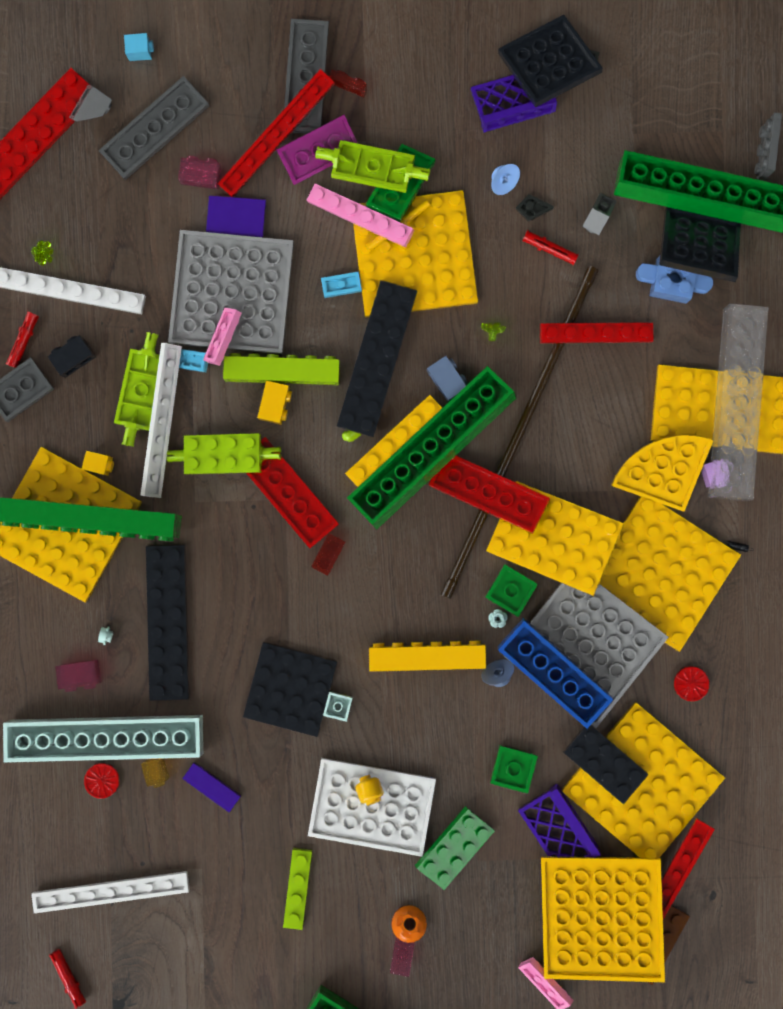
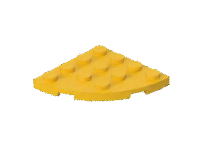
M676 435L653 441L636 451L626 460L615 475L611 485L684 512L713 440L696 435Z

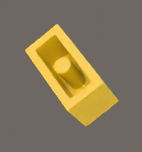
M266 381L257 418L262 421L282 425V421H286L288 410L285 409L287 402L290 403L292 398L290 387Z

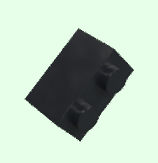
M78 335L69 338L64 346L53 349L47 357L59 375L66 378L95 359L96 355L85 339Z

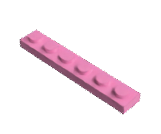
M314 184L307 198L308 203L405 248L414 233L413 228L317 184Z

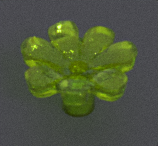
M38 241L37 246L32 247L31 253L39 265L44 266L45 261L48 263L52 262V257L49 255L53 254V249L50 248L51 243L49 241Z
M495 322L493 325L491 323L481 324V329L489 333V341H496V334L503 333L506 329L505 326H500L498 322Z

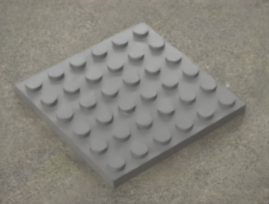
M180 230L168 343L209 347L224 308H231L240 311L242 314L227 349L283 354L294 241Z
M561 583L530 622L532 626L604 688L614 699L592 723L595 728L598 727L669 638L600 584L595 595L592 596Z

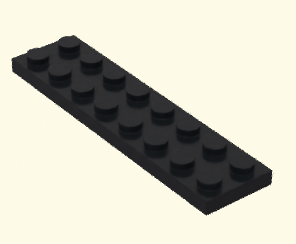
M380 280L337 427L374 438L417 290Z
M185 545L146 547L149 701L188 700L189 668Z

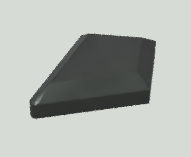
M528 194L515 209L529 222L553 210L554 206Z

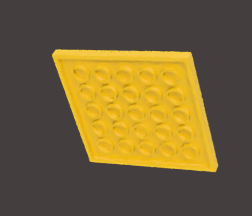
M463 190L422 195L414 198L405 215L425 200L429 202L430 207L406 224L414 229V233L406 248L386 239L369 252L365 245L379 235L353 224L365 318L370 317L380 280L417 290L411 312L478 303Z
M40 447L12 499L138 510L142 504V501L82 470V468L43 447ZM1 522L0 556L79 600L87 602L123 537H119L118 532H116V536L100 535V531H97V534L80 533V529H78L77 533L60 531L61 527H59L58 531L41 529V525H39V529L21 527L22 523H20V527L2 526Z
M640 496L624 521V526L599 584L667 635L669 638L665 643L680 652L741 554L663 504Z
M634 702L607 734L606 738L649 775L624 804L581 767L562 788V792L638 857L660 858L723 782L725 777L638 703Z
M541 856L544 979L665 982L661 859Z

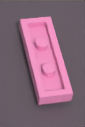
M224 308L203 359L205 362L218 366L221 365L228 345L232 340V335L239 323V318L242 314L240 311Z
M534 957L521 962L518 968L556 1009H565L571 1006L574 1000L554 979H544V968Z

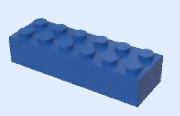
M524 618L498 645V650L587 729L614 700L604 688Z

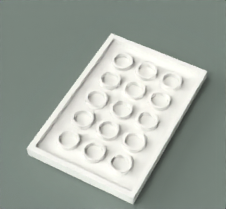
M321 758L308 836L422 857L436 778ZM366 775H370L371 778L377 777L384 791L381 801L369 806L366 803L360 802L355 789L356 785L360 783L359 779Z

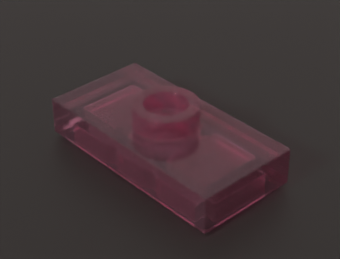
M397 937L395 938L389 973L409 977L415 942L406 943Z

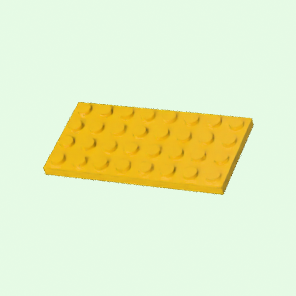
M658 365L650 441L676 435H696L712 439L711 447L783 454V377Z

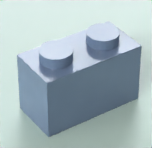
M445 356L428 367L426 371L448 403L468 382L463 374L459 375L455 370L457 366L453 359H448Z

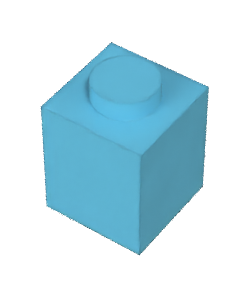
M147 33L124 35L125 54L129 61L152 60L151 52H154L153 40L149 39Z

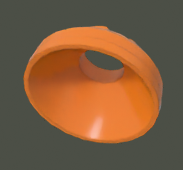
M408 905L399 908L395 912L391 925L393 933L399 940L412 943L418 941L425 934L427 921L424 913L419 908ZM407 918L415 920L416 926L413 930L405 929L404 921Z

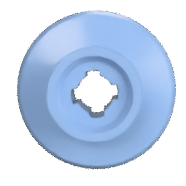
M506 164L497 167L493 171L491 187L495 194L504 195L516 186L520 178L518 166Z

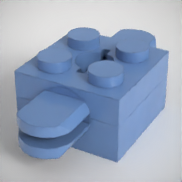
M660 256L656 259L655 265L643 263L636 271L638 281L651 284L650 297L685 304L692 299L693 292L706 294L713 286L712 277L660 266Z

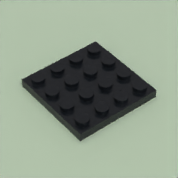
M565 15L498 48L499 56L535 108L601 74L603 69Z
M666 207L659 265L736 282L739 267L741 223Z
M263 642L243 717L318 737L337 661Z

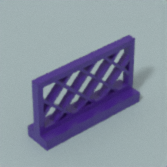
M513 75L471 87V93L481 120L483 133L556 111V98L536 108L530 100L526 104L518 102L521 95L527 98L528 96L522 88L519 89L512 85L514 81H517ZM502 85L506 87V90L501 94L494 90L496 86ZM509 89L518 93L515 100L506 96ZM483 90L488 92V95L485 99L477 96L476 92ZM491 95L500 98L497 105L488 101ZM503 100L512 104L508 109H504L500 105ZM485 105L494 109L491 114H483L482 110Z
M555 784L550 790L518 809V812L548 856L578 857L574 856L576 846L584 848L587 852L583 857L596 858L601 855L600 847L558 784ZM550 796L554 802L553 809L541 807L542 800ZM529 808L537 809V818H529L524 811ZM540 810L552 813L550 822L539 820ZM554 814L564 817L563 825L552 823ZM537 824L549 826L547 835L538 833L536 830ZM551 827L562 829L561 838L549 836ZM565 830L574 832V842L563 839ZM548 840L560 842L558 852L549 850L547 846ZM562 843L573 845L571 855L560 852Z

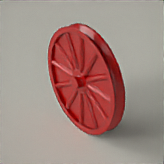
M693 666L685 667L676 674L674 688L682 699L691 702L698 701L707 694L709 679L703 670Z
M95 764L85 774V789L95 798H107L117 790L119 774L109 764Z

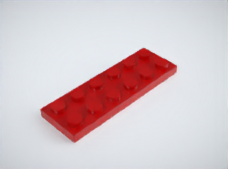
M266 437L261 439V444L264 448L274 447ZM282 456L281 459H265L262 461L261 473H246L309 549L339 525Z
M455 456L432 477L428 484L436 490L531 534L534 533L550 501L549 497L458 456Z

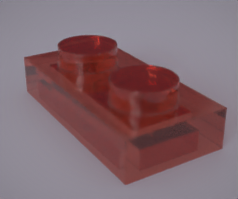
M331 70L329 77L335 82L334 86L363 98L365 97L367 84L362 79L357 77L351 78L341 70Z
M328 533L311 567L329 576L346 542Z

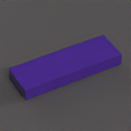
M196 762L192 764L182 778L228 812L232 810L241 797L239 793Z

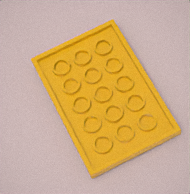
M516 481V483L549 497L550 501L533 534L499 519L486 551L594 596L624 523Z

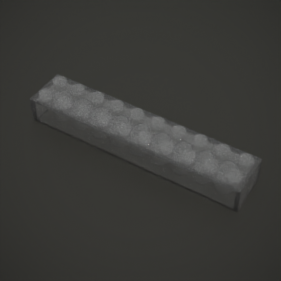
M730 303L723 309L711 457L712 470L708 498L738 501L754 499L769 307Z

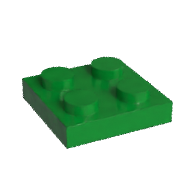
M504 564L485 598L519 617L538 584Z
M499 745L490 784L528 794L538 756Z

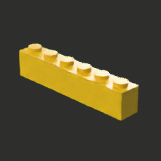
M429 395L345 473L346 476L359 487L435 416L442 407Z
M440 641L431 642V645H423V642H411V646H404L403 642L392 643V646H384V643H373V647H369V671L486 669L485 644H481V641H469V644H461V641H450V645H442Z

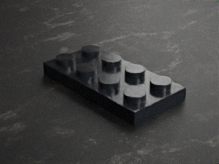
M592 725L588 729L583 727L563 751L565 755L622 804L629 799L649 775Z

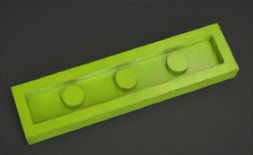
M293 848L283 928L303 929L312 850Z

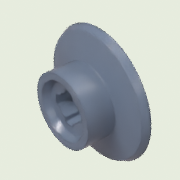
M505 659L493 661L482 671L481 678L488 685L503 687L509 683L514 672V665Z

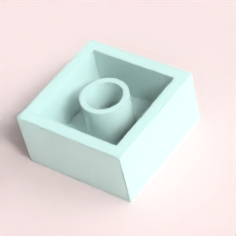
M329 691L323 716L347 722L353 697Z

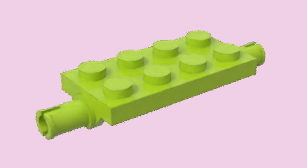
M340 140L339 147L334 150L318 146L315 155L316 159L332 161V178L403 193L407 192L411 178L428 181L431 171L429 168L414 166L415 155Z
M146 332L144 348L141 350L130 349L114 419V424L123 425L126 428L122 445L134 447L137 430L149 431L160 356L155 352L159 336L155 333Z
M254 433L184 436L183 450H168L166 455L171 456L167 457V462L184 461V474L189 475L261 473L262 461L265 459H281L282 454H274L281 453V447L264 448L261 444V434Z

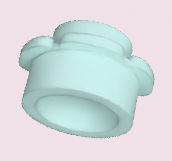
M496 609L493 613H490L488 619L492 627L502 628L506 625L508 618L505 612Z
M102 627L100 630L98 642L103 643V645L112 640L113 631H110V627Z

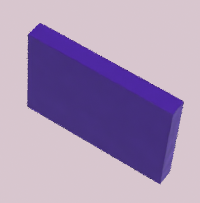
M209 196L206 232L263 238L266 200Z

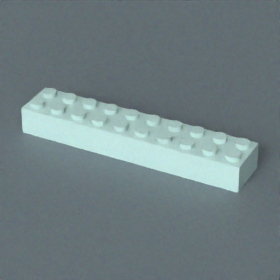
M203 715L9 720L3 723L4 762L201 757L204 754Z

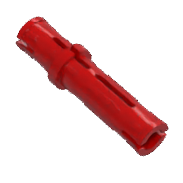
M527 230L522 240L537 247L538 251L543 250L572 265L575 264L579 255L547 240V237L543 236L542 238Z
M27 311L25 320L18 329L17 339L5 364L14 368L18 367L28 341L34 335L33 330L39 316Z
M61 949L49 954L64 984V991L71 998L74 1008L76 1009L78 1006L80 1007L87 1001L79 988L80 984L78 981L76 982Z

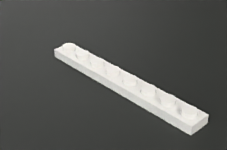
M0 267V288L141 315L143 313L146 299L144 294Z
M161 343L141 496L161 498L182 346Z
M188 871L36 891L32 893L34 913L188 893L190 891Z

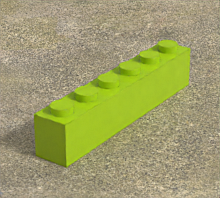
M230 353L229 356L224 357L223 379L226 382L266 383V381L284 384L339 385L340 361L334 356H325L324 359H317V356L312 355L305 356V358H298L297 355H286V358H279V355L268 354L267 357H260L259 354H248V357H241V354Z

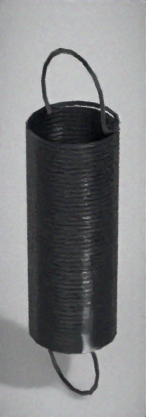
M733 541L726 542L727 546L731 549L748 552L749 545Z

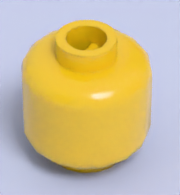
M370 775L361 777L359 779L360 783L355 787L360 802L366 803L369 806L381 801L384 791L377 777L371 778Z

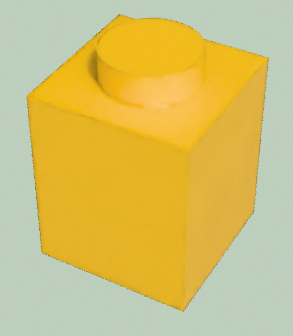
M86 451L82 470L108 476L114 467L113 457Z

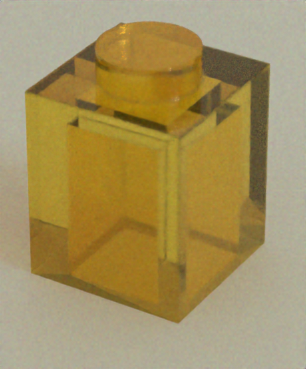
M164 758L146 760L141 764L147 787L153 785L154 788L165 785V781L169 779V774Z

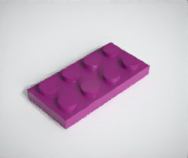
M341 115L276 149L293 185L333 165L332 161L316 159L315 155L318 146L334 150L339 147L340 140L357 143L345 115Z

